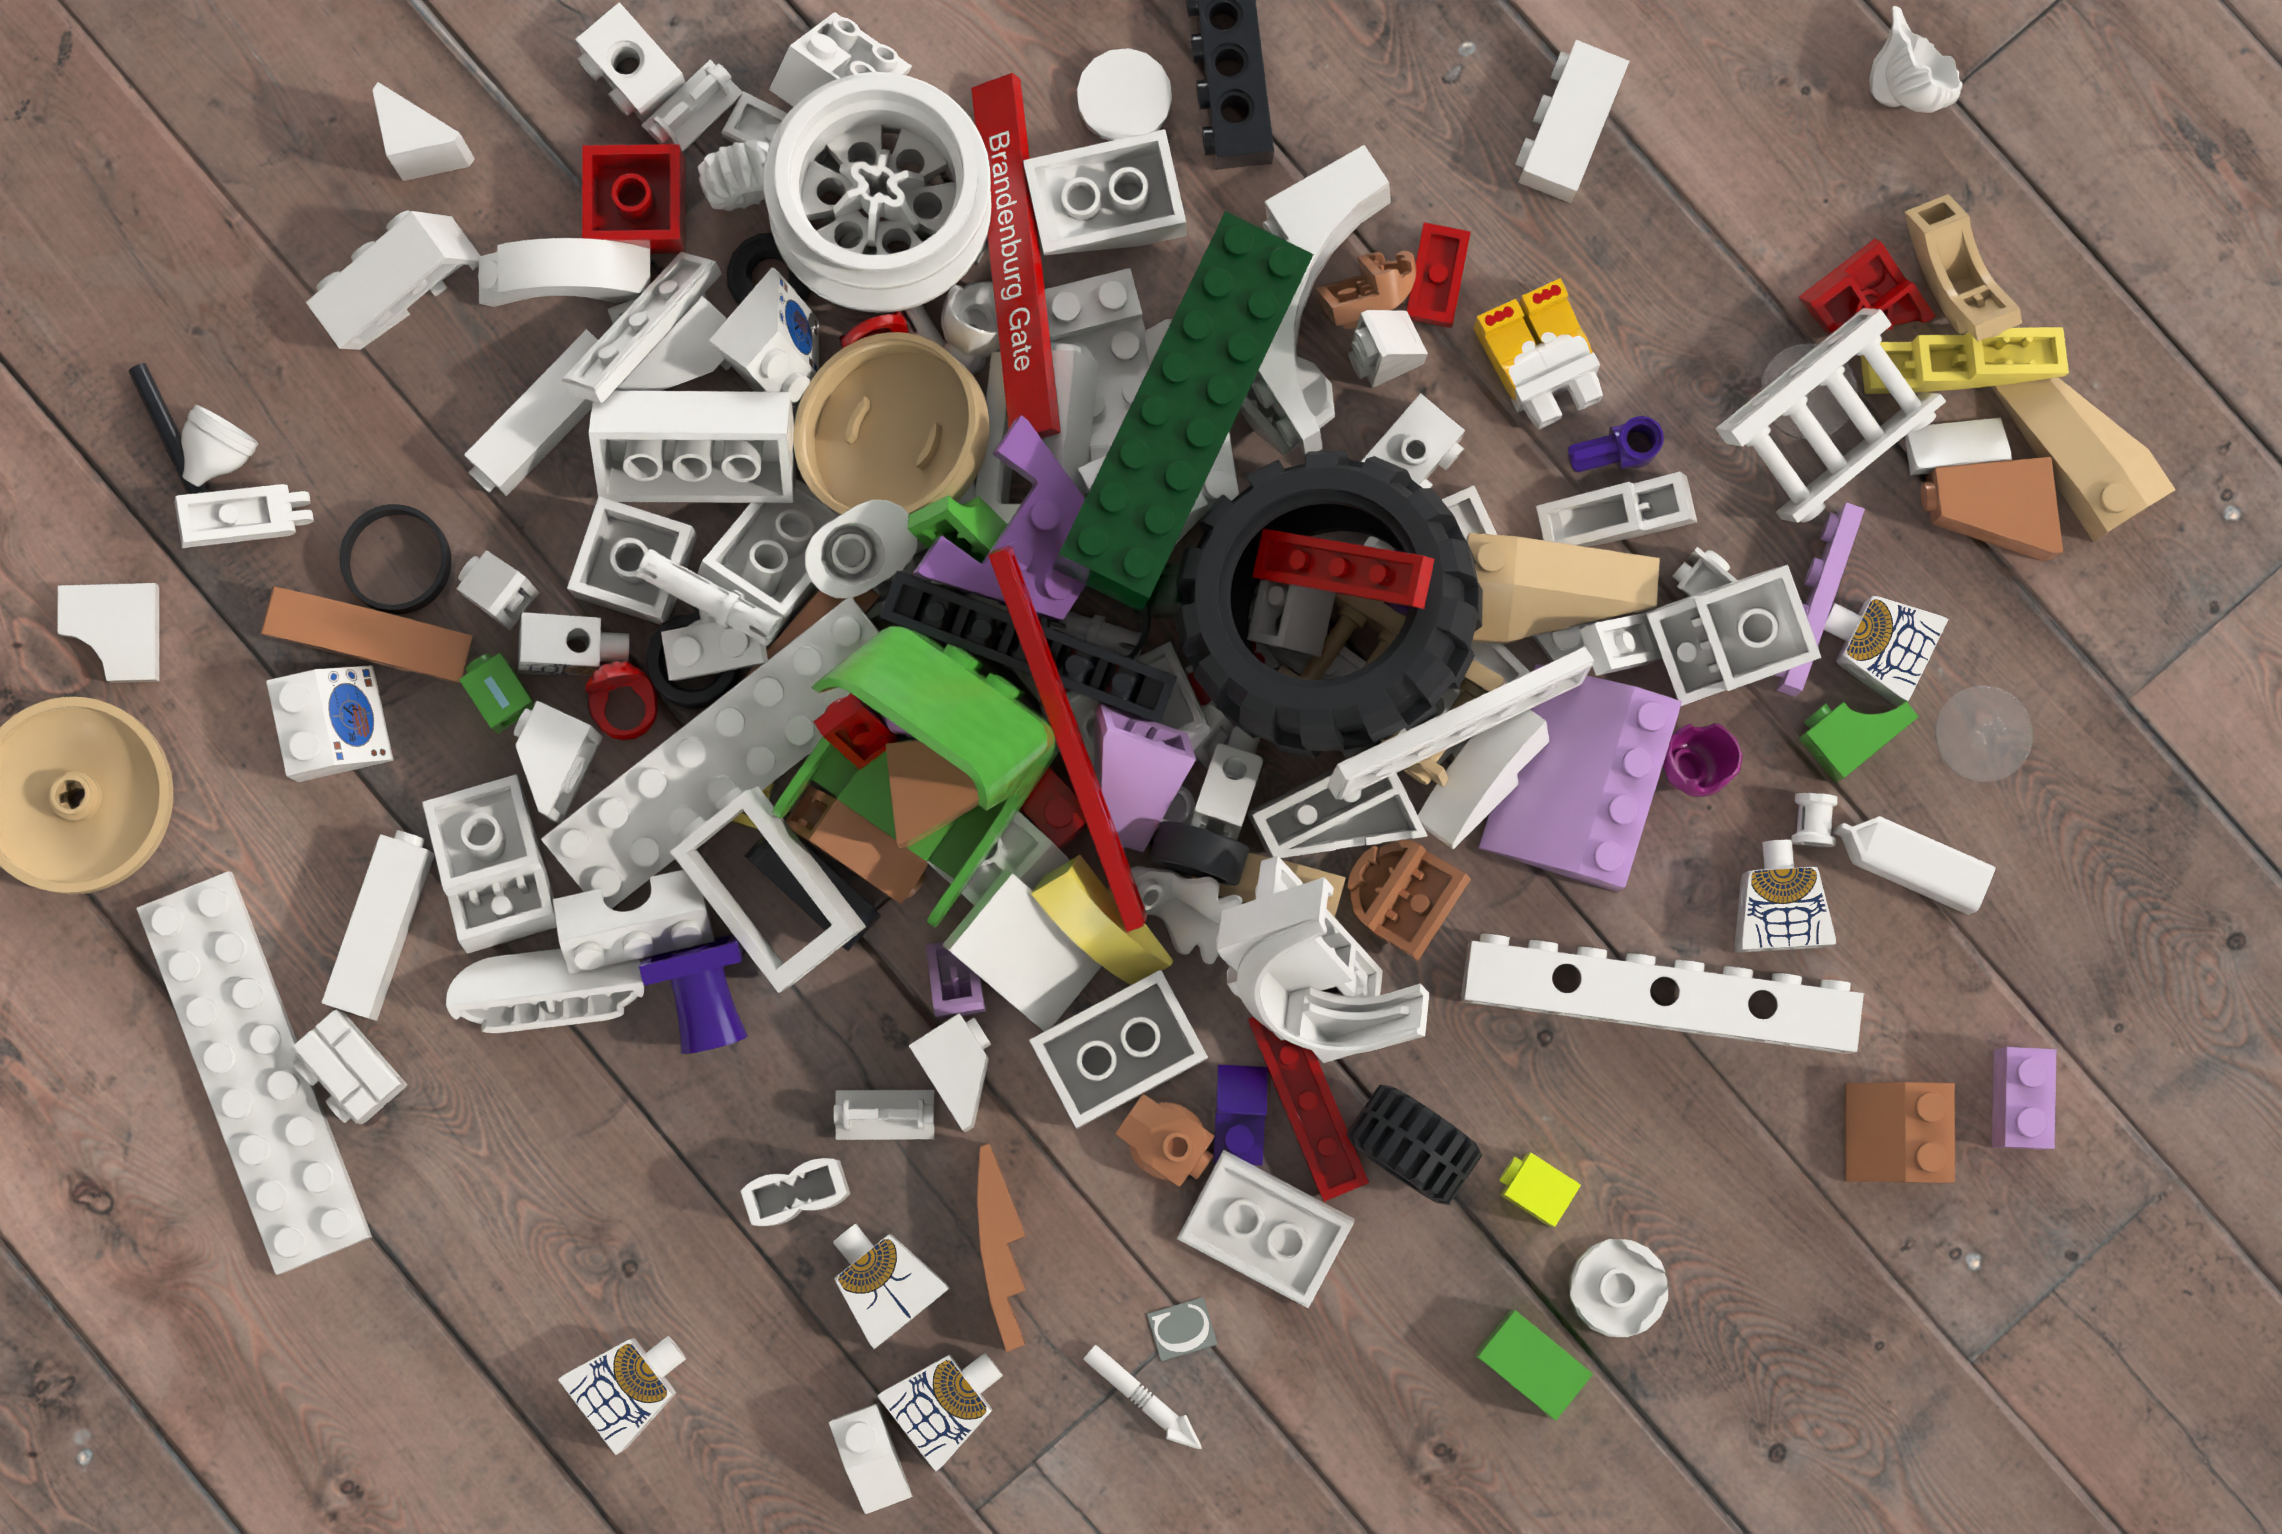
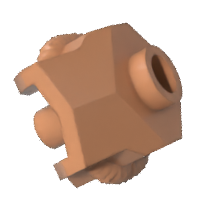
M1142 1094L1115 1133L1116 1136L1129 1144L1130 1154L1138 1167H1141L1142 1170L1156 1179H1166L1178 1187L1183 1184L1188 1175L1198 1179L1214 1156L1206 1149L1215 1136L1202 1126V1122L1199 1121V1118L1194 1113L1176 1102L1166 1101L1158 1104L1145 1094Z

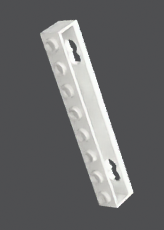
M1480 934V942L1471 941L1467 944L1460 1002L1843 1054L1855 1053L1858 1049L1864 993L1851 992V983L1821 980L1820 987L1801 985L1802 977L1798 975L1772 973V981L1752 978L1753 970L1729 966L1724 967L1723 974L1704 972V963L1687 960H1675L1674 968L1655 965L1656 957L1633 953L1626 954V961L1606 959L1607 950L1590 947H1578L1577 955L1558 952L1557 943L1529 940L1528 948L1509 946L1510 937L1494 934ZM1571 964L1579 970L1581 983L1574 992L1563 993L1555 988L1552 982V975L1559 965ZM1668 977L1678 985L1679 996L1672 1005L1661 1006L1653 1001L1650 988L1657 978ZM1758 990L1768 991L1776 999L1777 1009L1774 1015L1768 1019H1758L1749 1010V998Z

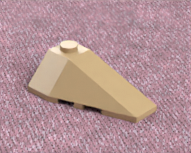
M2060 378L1991 386L2038 458H2052L2055 485L2093 542L2175 491V488L2148 448Z
M1468 533L1466 542L1476 560V574L1483 590L1482 627L1474 632L1472 641L1508 644L1521 641L1526 637L1547 632L1553 633L1565 630L1571 626L1596 620L1603 621L1656 608L1660 558L1517 536Z

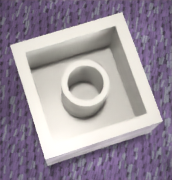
M599 496L567 589L577 599L662 625L669 621L677 597L638 578L637 570H644L639 565L646 553L653 549L658 554L687 568L698 536L691 525Z

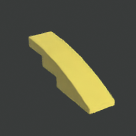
M2063 327L2010 328L1998 336L1985 338L1977 341L1967 332L1965 335H1918L1912 342L1879 343L1914 393L2016 384L2064 377L2069 373ZM1861 355L1865 394L1890 393L1864 355Z

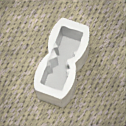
M819 1158L801 1164L789 1175L770 1174L759 1177L748 1183L741 1190V1194L751 1225L775 1226L790 1221L802 1210L817 1211L836 1206L850 1195L841 1162L830 1158Z

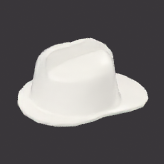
M869 500L856 505L822 526L811 537L805 551V568L811 582L821 592L834 598H848L849 596L853 598L866 593L895 575L897 571H901L911 562L918 539L908 530L909 514L902 506L888 500Z

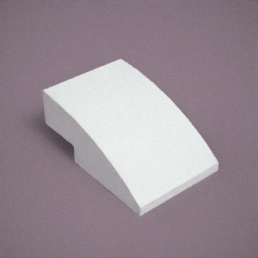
M1788 565L1761 572L1646 612L1677 699L1682 701L1681 706L1725 690L1736 689L1822 658Z
M517 774L422 802L443 891L448 896L458 941L467 954L557 927L553 905L554 894L532 817Z

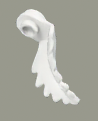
M1145 866L1131 868L1147 915L1158 916L1164 921L1175 950L1180 954L1187 955L1198 945L1203 961L1206 964H1213L1219 955L1216 950V937L1219 934L1222 911L1241 905L1242 898L1238 895L1218 898L1220 886L1211 877L1185 879L1171 869L1147 868Z

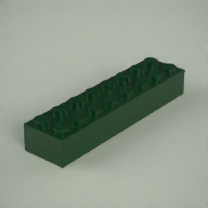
M1227 211L1224 212L1052 569L1142 612L1314 254Z

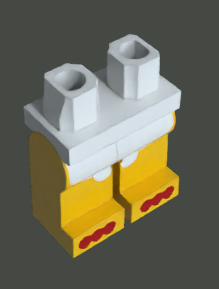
M1561 278L1522 295L1519 303L1517 299H1513L1477 316L1473 327L1501 382L1512 398L1511 401L1517 413L1525 410L1527 416L1538 430L1555 423L1562 417V413L1553 396L1568 390L1578 410L1598 403L1603 396L1599 380L1596 376L1600 363L1595 353L1592 352L1589 341L1576 319L1567 299L1568 292Z

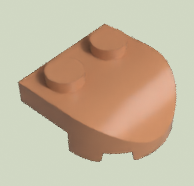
M1401 251L1395 255L1397 261H1385L1384 255L1381 252L1358 256L1361 275L1315 288L1319 306L1336 326L1343 325L1345 329L1357 328L1360 314L1366 310H1392L1396 308L1409 295L1415 282L1416 265L1413 254L1409 251Z
M1402 839L1398 840L1397 843L1387 844L1380 848L1373 846L1364 852L1352 868L1348 880V888L1351 892L1352 910L1357 918L1375 936L1418 961L1471 879L1463 871L1426 851L1421 844Z

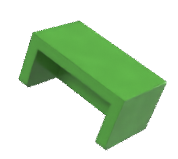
M1512 1309L1508 1311L1474 1354L1477 1359L1487 1364L1543 1410L1544 1414L1555 1421L1593 1375L1592 1372L1526 1318Z

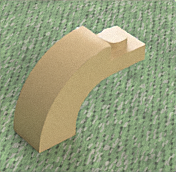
M1949 194L1904 211L1911 241L1926 281L1941 310L1959 334L1968 331L1977 341L1985 338L1998 336L2003 331L2022 324L2020 307L1994 281L1983 263L1973 237L1969 215Z

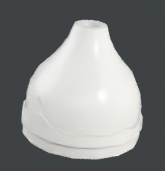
M195 405L190 410L182 430L181 443L184 453V472L182 477L200 487L212 478L232 473L240 468L249 456L253 455L258 442L219 415L199 405Z

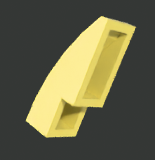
M1081 855L1076 856L1043 876L1032 891L1031 895L1075 944L1093 960L1128 984L1133 985L1159 970L1162 971L1172 965V958L1145 923L1141 928L1129 932L1126 931L1111 888H1105Z

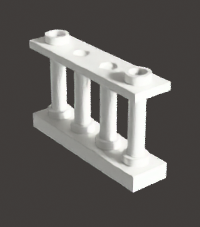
M1861 309L1715 428L1726 444L1742 447L1744 445L1747 447L1753 446L1791 499L1776 511L1782 520L1805 523L1818 516L1826 507L1824 504L1825 500L1910 431L1917 432L1929 425L1936 418L1934 411L1946 402L1943 396L1937 393L1922 392L1916 396L1879 344L1882 341L1880 334L1892 325L1881 309ZM1855 354L1858 356L1864 355L1901 407L1900 411L1881 426H1879L1842 374L1845 371L1843 364ZM1819 384L1820 386L1827 385L1864 437L1862 442L1844 456H1842L1806 406L1808 399L1805 395ZM1781 415L1791 417L1827 467V470L1807 487L1768 435L1771 431L1768 425Z

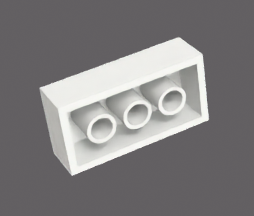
M613 391L602 404L593 401L589 439L598 497L616 502L794 503L797 461L793 444L794 421L791 392Z

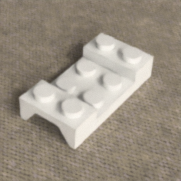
M1130 268L1045 289L1051 350L1054 344L1076 345L1082 348L1081 354L1099 362L1090 446L1112 445L1149 369L1144 331L1146 330ZM1089 447L1088 463H1091V459H1090V447Z

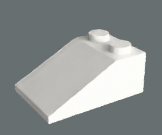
M1165 129L1023 160L1044 255L1137 247L1187 236L1185 214Z
M796 479L794 503H750L702 560L698 575L730 592L734 589L745 595L744 599L780 617V625H775L778 631L769 643V645H772L797 616L816 588L805 568V551L811 537L822 526L840 515L820 501L807 485Z

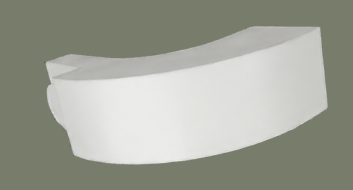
M583 238L533 239L497 245V252L479 256V304L495 307L544 296L587 297L615 304L635 300L651 284L650 249L617 241Z

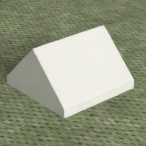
M377 82L372 91L386 156L403 181L470 167L475 158L458 131Z

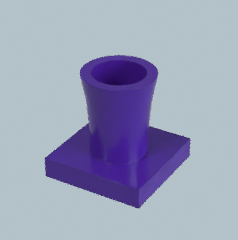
M734 934L714 938V942L644 957L639 965L643 986L666 980L671 982L679 1023L681 1054H691L723 1047L748 1037L736 1010L723 966L741 962L746 951Z

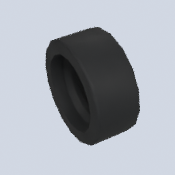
M697 613L678 615L663 623L651 637L646 652L647 673L656 690L672 704L688 709L709 707L737 684L741 670L740 668L720 672L712 684L703 689L696 690L679 687L669 680L665 667V653L661 632L688 627L695 621L701 620L700 614Z
M1162 821L1159 824L1149 858L1155 863L1197 878L1211 877L1220 884L1236 886L1240 883L1249 847L1234 839L1205 829L1172 821Z

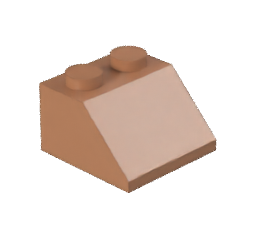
M1845 1083V1182L1955 1183V1083Z

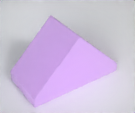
M944 942L926 944L933 1009L936 1019L952 1018L959 1013L961 1016L985 1013L986 1008L981 978L943 947Z

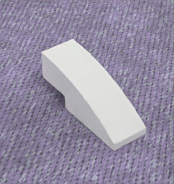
M1682 472L1634 484L1626 482L1536 506L1544 541L1583 547L1615 542L1697 523L1688 479Z
M1529 709L1472 736L1446 770L1449 778L1446 785L1442 787L1437 784L1419 812L1418 817L1424 829L1451 849H1454L1519 784L1517 773L1550 742L1546 720Z

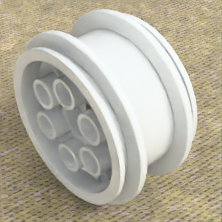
M866 72L833 80L809 93L789 111L776 130L768 148L763 176L764 195L775 244L783 260L794 275L810 290L834 304L858 311L875 313L895 312L920 306L937 298L953 287L968 272L983 248L991 218L990 166L984 142L976 126L960 105L947 94L924 81L906 75L886 72ZM882 133L899 135L893 154L890 153V150H882ZM828 152L840 165V173L838 174L816 161L824 153ZM861 155L870 156L875 160L872 166L862 161L851 163L854 158ZM909 162L917 163L923 168L919 174L907 170L899 172L898 170L903 164ZM950 169L954 182L927 187L930 179ZM883 186L887 187L886 196L879 192L873 197L870 196L869 187H873L876 190L882 189ZM828 191H838L843 194V197L835 205H827L820 201L821 196ZM924 205H932L940 210V213L935 218L927 220L919 218L915 214ZM863 208L869 214V219L864 217L859 212V209ZM886 216L889 218L886 221H879L880 217ZM822 219L832 223L815 231L809 221ZM849 232L859 234L862 239L860 244L850 249L843 248L837 244L838 239ZM915 232L921 236L930 238L922 242L919 239V237L915 234ZM893 241L905 242L910 247L908 250L893 254L885 251L886 246ZM869 246L877 247V255H868Z

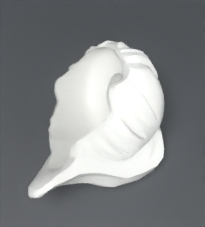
M1893 6L1891 10L1892 27L1883 48L1873 61L1869 78L1870 92L1879 103L1885 106H1904L1910 110L1922 113H1932L1954 104L1959 98L1962 89V82L1959 79V71L1956 69L1954 58L1942 56L1927 38L1912 33L1901 8Z

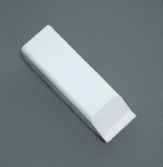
M1880 816L1853 827L1842 823L1834 828L1832 832L1842 838L1849 858L1854 865L1967 915L1979 910L1996 867Z

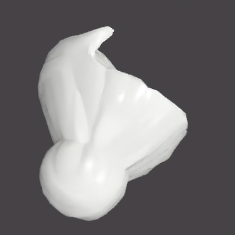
M991 281L969 283L964 288L955 285L950 288L942 305L941 326L947 341L944 349L962 363L972 375L983 369L986 358L991 356V352H997L1000 349L993 282Z

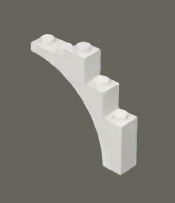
M1365 145L1264 201L1267 220L1263 222L1265 231L1314 254L1252 383L1253 390L1263 407L1267 409L1273 406L1281 420L1277 421L1276 424L1285 442L1290 448L1297 444L1304 456L1309 451L1323 449L1320 429L1304 400L1297 374L1296 347L1304 307L1316 278L1335 249L1362 222L1391 203L1389 181Z

